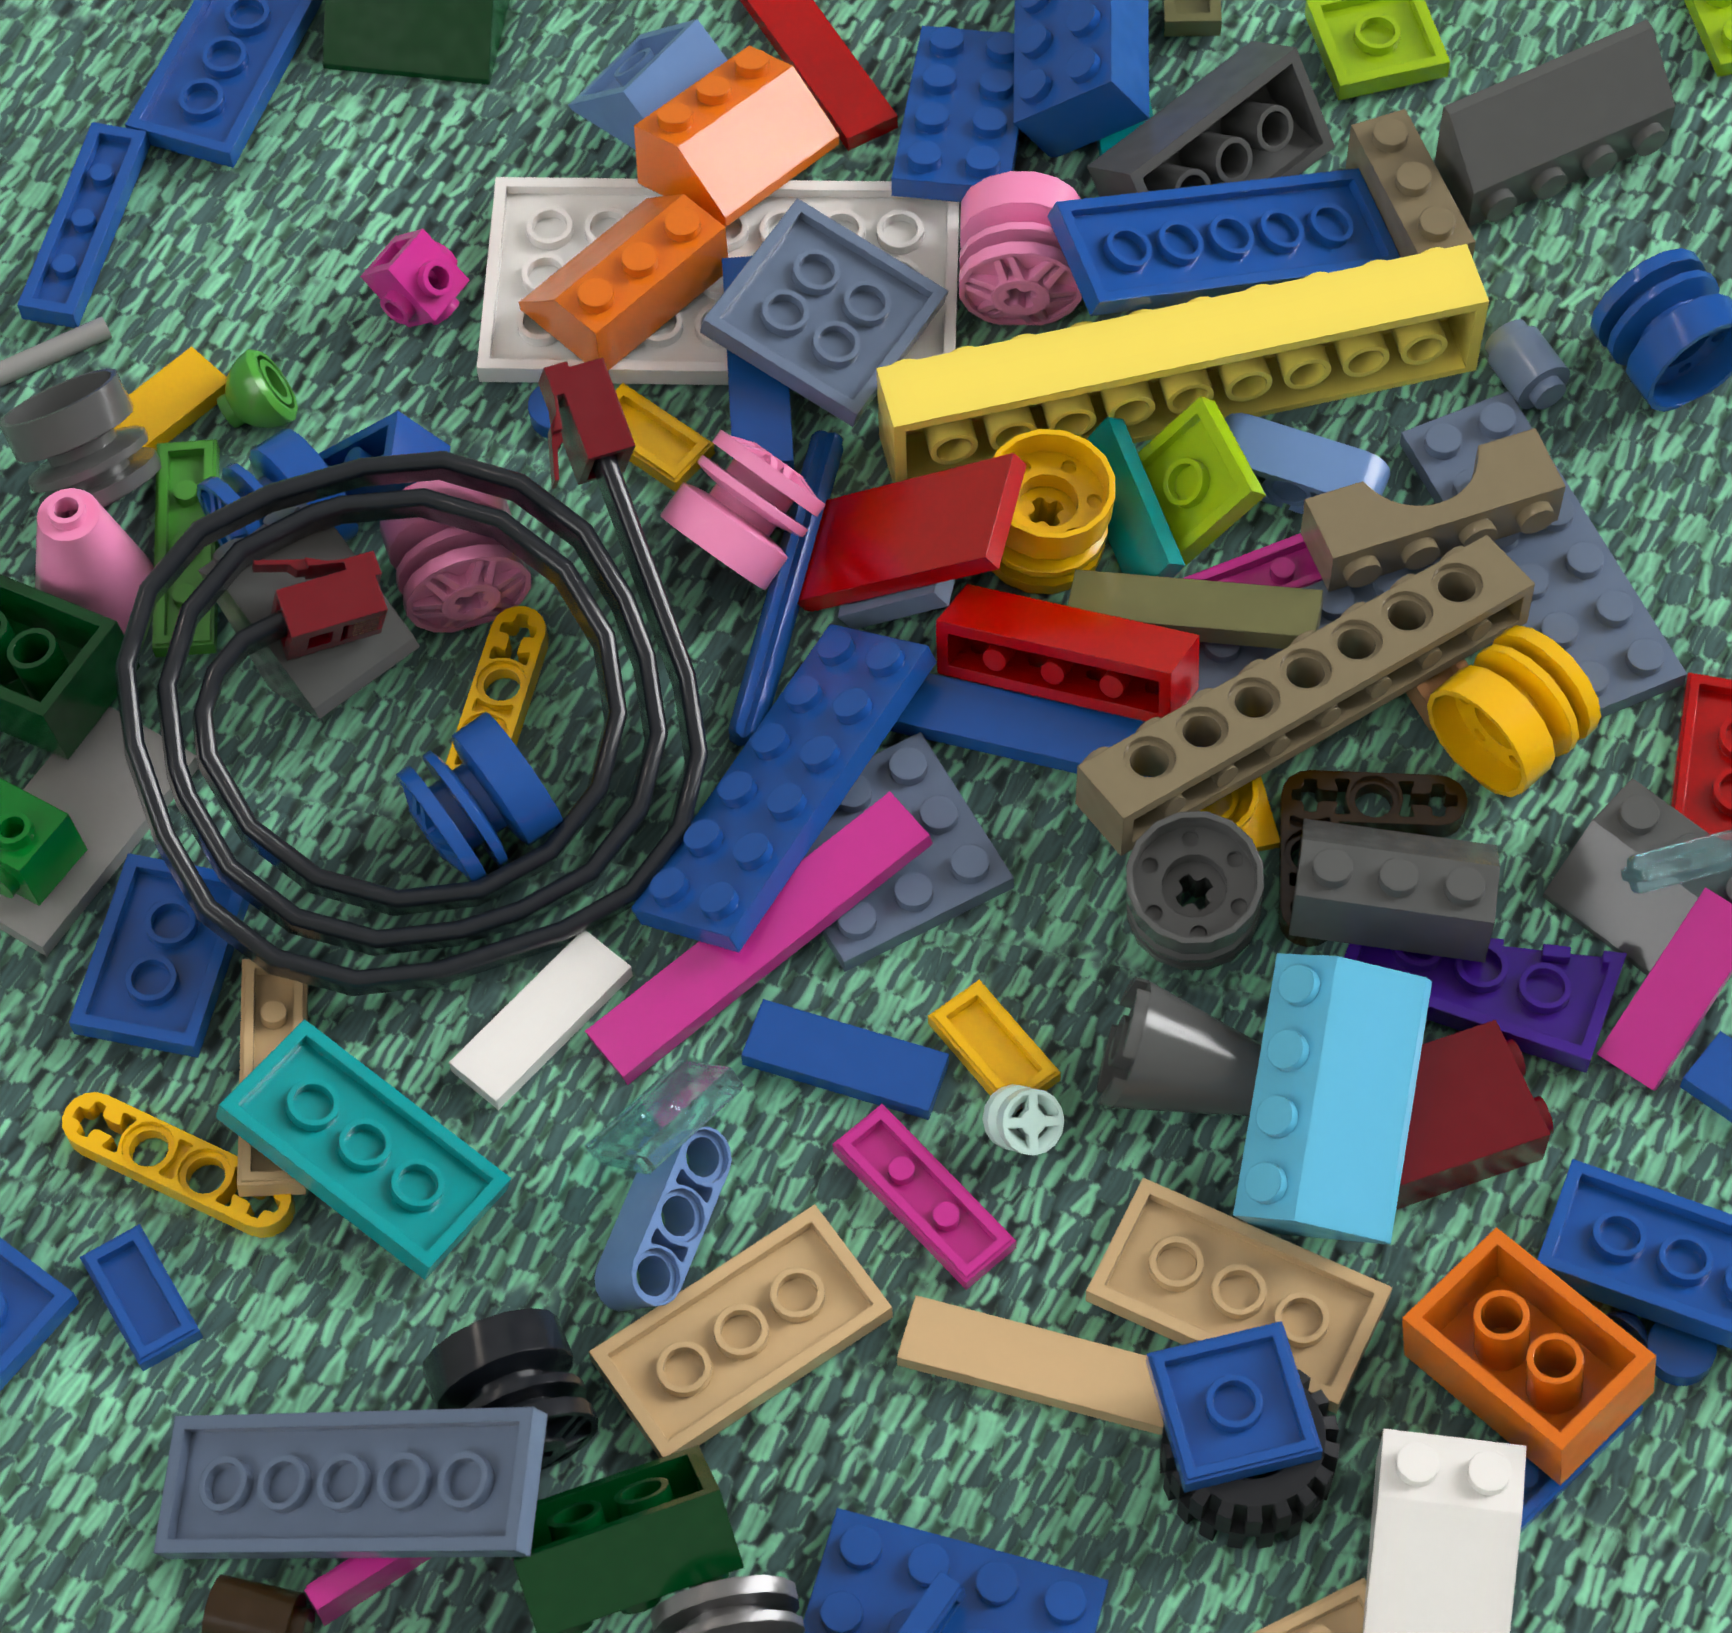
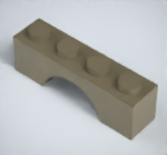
M1536 428L1478 445L1471 481L1460 493L1446 501L1424 506L1401 504L1381 496L1362 481L1305 499L1300 533L1328 592L1347 586L1359 588L1372 583L1379 576L1404 568L1416 570L1426 567L1437 558L1443 557L1451 549L1457 546L1466 547L1485 535H1488L1495 541L1519 532L1531 534L1541 531L1552 522L1558 521L1566 486Z

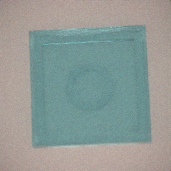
M679 1060L593 1137L585 1147L600 1164L643 1174H651L742 1091L744 1084L731 1067Z

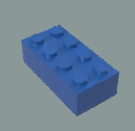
M1015 0L1013 123L1049 157H1060L1150 118L1148 0Z

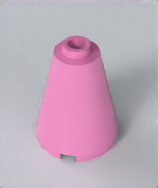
M76 488L59 490L42 502L37 513L35 588L117 621L125 635L139 585L154 567L145 553L94 496Z

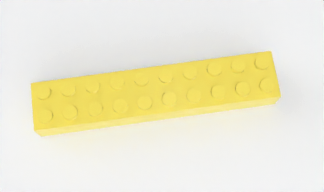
M1464 244L1449 248H1430L1420 254L1388 261L1373 260L1363 266L1330 273L1316 272L1302 279L1273 285L1259 284L1245 291L1212 298L1207 296L1197 297L1187 303L1155 310L1140 309L1129 315L1097 322L1083 321L1069 328L1036 335L1021 334L1007 341L979 347L964 346L950 353L917 360L902 359L892 365L876 368L879 437L892 482L895 483L993 458L997 449L1014 436L1037 429L1065 430L1087 439L1106 417L1123 419L1133 443L1152 440L1200 396L1215 401L1224 419L1232 413H1245L1260 417L1471 372L1477 369L1489 299L1468 245Z

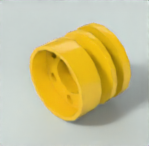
M1037 429L1014 436L997 449L994 457L1015 453L1026 464V469L1000 567L992 572L1005 584L1024 592L1056 594L1071 589L1075 569L1095 571L1104 554L1108 524L1111 520L1115 502V474L1106 456L1089 440L1065 430Z
M1519 625L1504 630L1494 639L1491 646L1482 649L1476 655L1473 665L1459 669L1432 692L1427 703L1430 724L1440 744L1453 761L1486 789L1507 797H1513L1526 791L1551 769L1555 757L1569 753L1575 747L1578 740L1586 738L1593 732L1601 718L1599 699L1589 678L1574 658L1553 639L1534 628Z

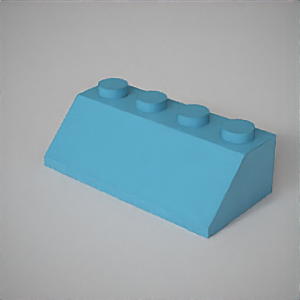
M1277 953L1233 1216L1273 1234L1391 1245L1432 986L1430 979L1339 956Z

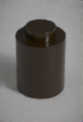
M221 1574L214 1582L208 1596L201 1633H313L315 1610L306 1608V1595L304 1592Z

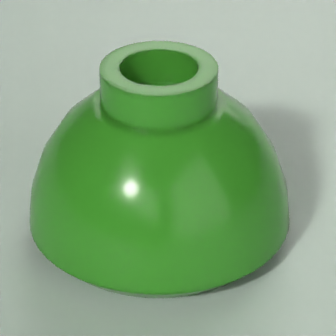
M254 349L246 350L233 363L226 378L225 393L217 398V404L221 413L235 428L245 423L257 428H276L294 421L297 416V400L287 379L266 354Z

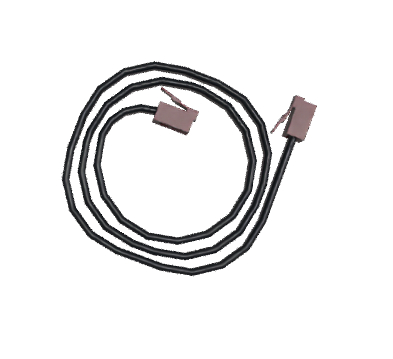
M603 357L570 367L566 361L543 368L538 384L549 411L551 425L548 432L551 487L555 489L559 482L558 451L563 442L578 485L597 480L674 690L685 762L667 832L626 885L559 922L438 961L365 970H354L278 949L215 901L179 840L145 744L136 669L156 603L201 550L211 543L273 512L366 486L441 480L516 503L574 547L612 610L634 670L644 735V746L626 812L584 865L523 899L457 921L381 930L300 909L235 859L198 796L186 761L178 698V688L197 624L245 567L252 564L253 573L287 572L295 578L304 577L305 580L312 579L275 590L271 615L236 632L206 668L194 709L192 724L198 768L240 840L309 893L391 916L478 907L554 865L606 797L628 713L616 635L574 564L507 512L425 488L342 495L309 504L246 536L231 546L182 604L156 693L166 775L178 810L219 880L288 933L371 956L456 947L526 924L594 886L642 824L649 812L668 737L656 653L633 592L590 523L527 475L447 451L366 457L270 483L194 521L139 585L115 665V680L125 758L155 846L196 917L202 924L268 974L349 996L436 987L562 947L582 932L590 931L630 909L648 887L653 877L660 872L683 842L684 834L692 822L708 759L697 678L622 475L636 445ZM420 517L495 539L555 585L594 650L604 725L587 789L544 844L477 881L398 890L321 869L260 823L218 754L214 714L223 685L247 656L278 640L281 642L288 661L382 632L388 608L379 586L382 572L374 550L345 559L328 561L307 557L305 559L286 560L261 559L314 532L342 524Z

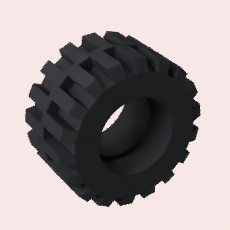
M1298 1369V1373L1323 1450L1321 1460L1284 1468L1265 1478H1243L1184 1493L1166 1429L1163 1426L1160 1450V1473L1165 1474L1163 1488L1168 1501L1177 1498V1515L1186 1524L1190 1523L1194 1518L1201 1522L1199 1535L1213 1541L1217 1530L1229 1534L1227 1547L1242 1549L1244 1537H1256L1257 1549L1272 1547L1274 1535L1281 1532L1286 1541L1297 1536L1300 1533L1303 1520L1311 1525L1320 1514L1323 1500L1327 1501L1337 1465L1340 1444H1336L1339 1428L1336 1415L1327 1416L1329 1400L1322 1389L1310 1394L1308 1389L1311 1378L1300 1369Z

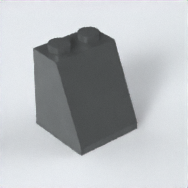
M304 503L267 515L263 521L264 525L254 532L302 509L308 504ZM332 527L314 532L261 560L305 559L307 557L328 561L345 559L355 556V554L337 529ZM243 538L230 540L214 552L213 560L198 570L203 580L231 546ZM251 564L244 568L217 600V603L236 633L271 615L275 590L312 579L305 580L304 577L295 578L287 572L253 573ZM383 594L388 611L382 632L288 661L280 640L249 656L267 686L273 692L321 719L420 646Z

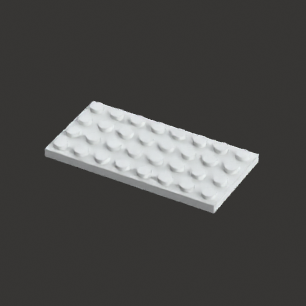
M495 178L477 358L479 382L538 383L544 367L566 361L569 367L584 363L578 356L521 311L519 302L646 198L661 197L663 195L639 184L638 179ZM790 180L725 227L728 258L753 256L797 198L948 290L944 305L904 359L917 360L950 353L956 349L960 202L891 196V181ZM723 276L608 371L612 383L729 385L727 349L700 333L703 319L724 293Z

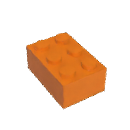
M1497 1227L1402 1317L1404 1355L1510 1444L1526 1446V1457L1560 1486L1654 1392L1656 1355Z

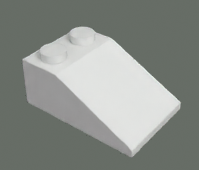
M1383 1429L1376 1457L1362 1633H1510L1523 1511L1526 1446Z

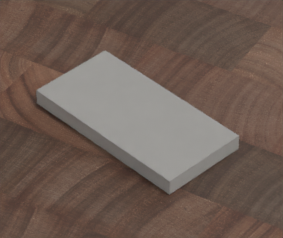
M112 707L106 710L69 760L52 754L23 789L68 813L88 849L40 906L18 894H15L13 898H7L0 894V929L46 957L123 863L127 854L132 852L150 829L125 758L120 712ZM143 725L145 744L166 806L168 807L174 797L166 775L162 736ZM185 749L186 761L192 777L198 770L197 755Z

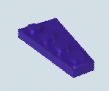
M1491 938L1485 963L1356 944L1348 945L1344 958L1430 979L1432 986L1427 1020L1459 1031L1496 1020L1505 1040L1513 1039L1522 1052L1587 1073L1627 953L1603 951L1602 957L1571 954V947L1543 944L1542 950L1504 946V939Z

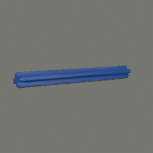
M818 430L811 435L800 475L804 477V480L816 497L826 504V500L830 499L844 450L842 445L843 439L835 432L828 433ZM793 502L789 516L806 527L808 531L803 537L784 530L780 547L788 559L769 584L728 727L729 739L735 745L745 746L772 707L800 608L798 600L824 508L816 517L796 502Z

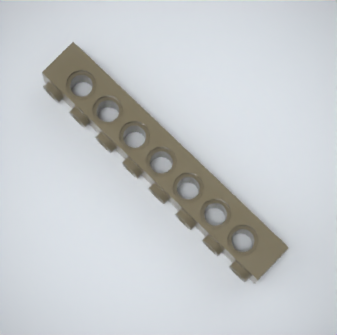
M1488 535L1466 547L1457 546L1448 551L1439 562L1416 575L1407 574L1401 577L1388 591L1366 603L1358 602L1353 604L1343 612L1340 618L1319 630H1308L1300 634L1287 648L1265 660L1256 659L1250 662L1237 676L1214 689H1202L1192 696L1186 705L1162 718L1154 717L1147 720L1131 736L1111 747L1104 746L1091 752L1081 764L1077 765L1075 804L1122 856L1133 850L1136 840L1156 821L1178 812H1194L1206 808L1494 642V639L1504 630L1515 625L1522 626L1526 624L1535 583Z

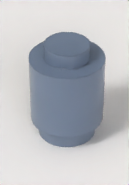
M1521 319L1512 320L1499 327L1488 338L1485 344V350L1489 354L1488 364L1522 409H1530L1534 406L1537 409H1546L1562 398L1566 392L1570 371L1537 327L1528 326Z

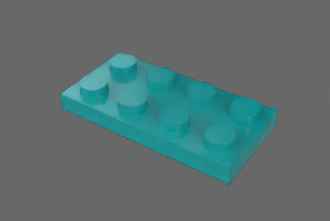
M305 1019L219 1104L216 1118L424 1280L427 1279L507 1191L512 1179Z

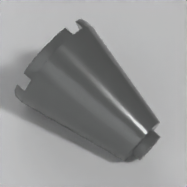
M1136 976L1130 980L1119 1005L1131 1008L1129 1016L1123 1015L1118 1025L1112 1024L1097 1082V1092L1102 1093L1097 1100L1098 1104L1119 1109L1250 1116L1262 1044L1149 980Z

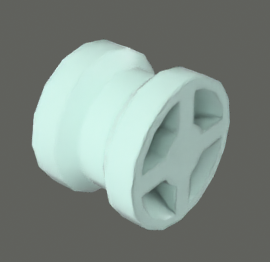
M1011 1084L999 1088L990 1096L984 1107L983 1124L990 1140L1002 1149L1035 1156L1047 1152L1056 1145L1063 1133L1064 1115L1057 1099L1045 1090ZM1021 1107L1023 1108V1111L1019 1114L1018 1117H1012L1015 1116L1016 1112L1019 1109H1021Z

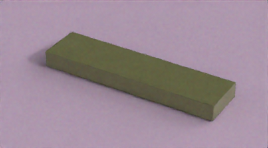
M1075 569L1067 606L1200 635V642L1285 649L1300 634L1308 630H1319L1323 608V590Z

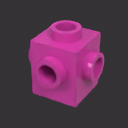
M424 229L395 236L360 276L381 299L380 305L383 311L394 321L408 327L430 322L433 325H437L443 322L458 307L459 300L456 296L470 281L457 267L458 262L454 254L441 243L435 242Z

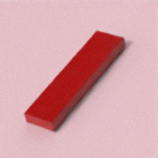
M740 0L782 60L794 66L839 134V139L848 151L898 128V115L813 0Z

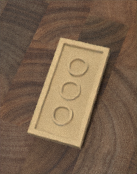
M1142 1178L1086 1290V1301L1182 1345L1282 1321L1297 1370L1300 1369L1311 1378L1308 1392L1312 1394L1322 1389L1329 1400L1328 1410L1336 1414L1390 1299L1393 1287L1146 1178Z
M814 1204L679 1292L676 1298L667 1305L656 1307L590 1350L589 1354L591 1362L655 1453L659 1458L697 1445L700 1446L891 1319L893 1311L890 1303Z

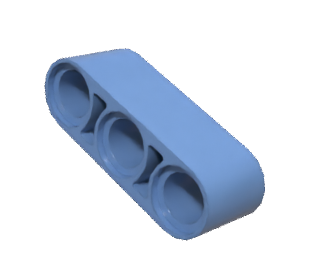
M1232 413L1225 418L1266 494L1261 500L1262 502L1281 508L1283 503L1290 505L1289 510L1303 514L1305 499L1362 481L1381 496L1383 495L1391 475L1390 468L1384 460L1373 453L1250 414Z
M707 1126L662 1134L653 1139L646 1149L596 1268L594 1277L595 1288L600 1300L608 1308L616 1311H627L662 1306L673 1301L678 1295L730 1170L732 1161L730 1147L726 1138L718 1130ZM686 1153H687V1155H688V1157H689V1165H690V1166H688V1164H687ZM662 1212H663V1214H664V1216H665V1227H664V1224H663V1222H662V1216H661V1213H662ZM637 1270H638V1272H639V1274H640V1281H641L640 1287H639V1285H638V1283H637V1276H636Z

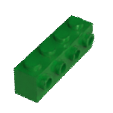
M0 778V894L7 898H13L15 894H18L40 906L88 849L68 813Z

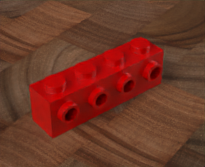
M971 584L965 585L936 620L937 674L1145 722L1154 717L1162 718L1186 705L1199 689L1200 635Z

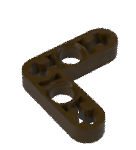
M1306 770L1299 771L1290 776L1283 785L1279 816V925L1285 937L1294 944L1304 947L1319 946L1328 941L1289 935L1297 866L1291 860V855L1300 848L1304 819L1441 838L1448 837L1457 832L1463 824L1468 800L1462 786L1450 777L1428 774ZM1303 792L1315 793V800L1318 802L1316 811H1304V805L1301 801ZM1338 792H1346L1344 814H1336ZM1364 794H1379L1386 798L1391 809L1383 816L1370 817L1359 811L1355 801ZM1402 794L1411 795L1408 806L1411 807L1409 817L1400 816L1403 803ZM1430 797L1442 798L1443 806L1446 807L1444 816L1437 817L1432 815V809L1428 806Z

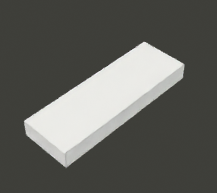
M588 931L582 932L449 1061L451 1071L499 1110L633 977L631 966Z

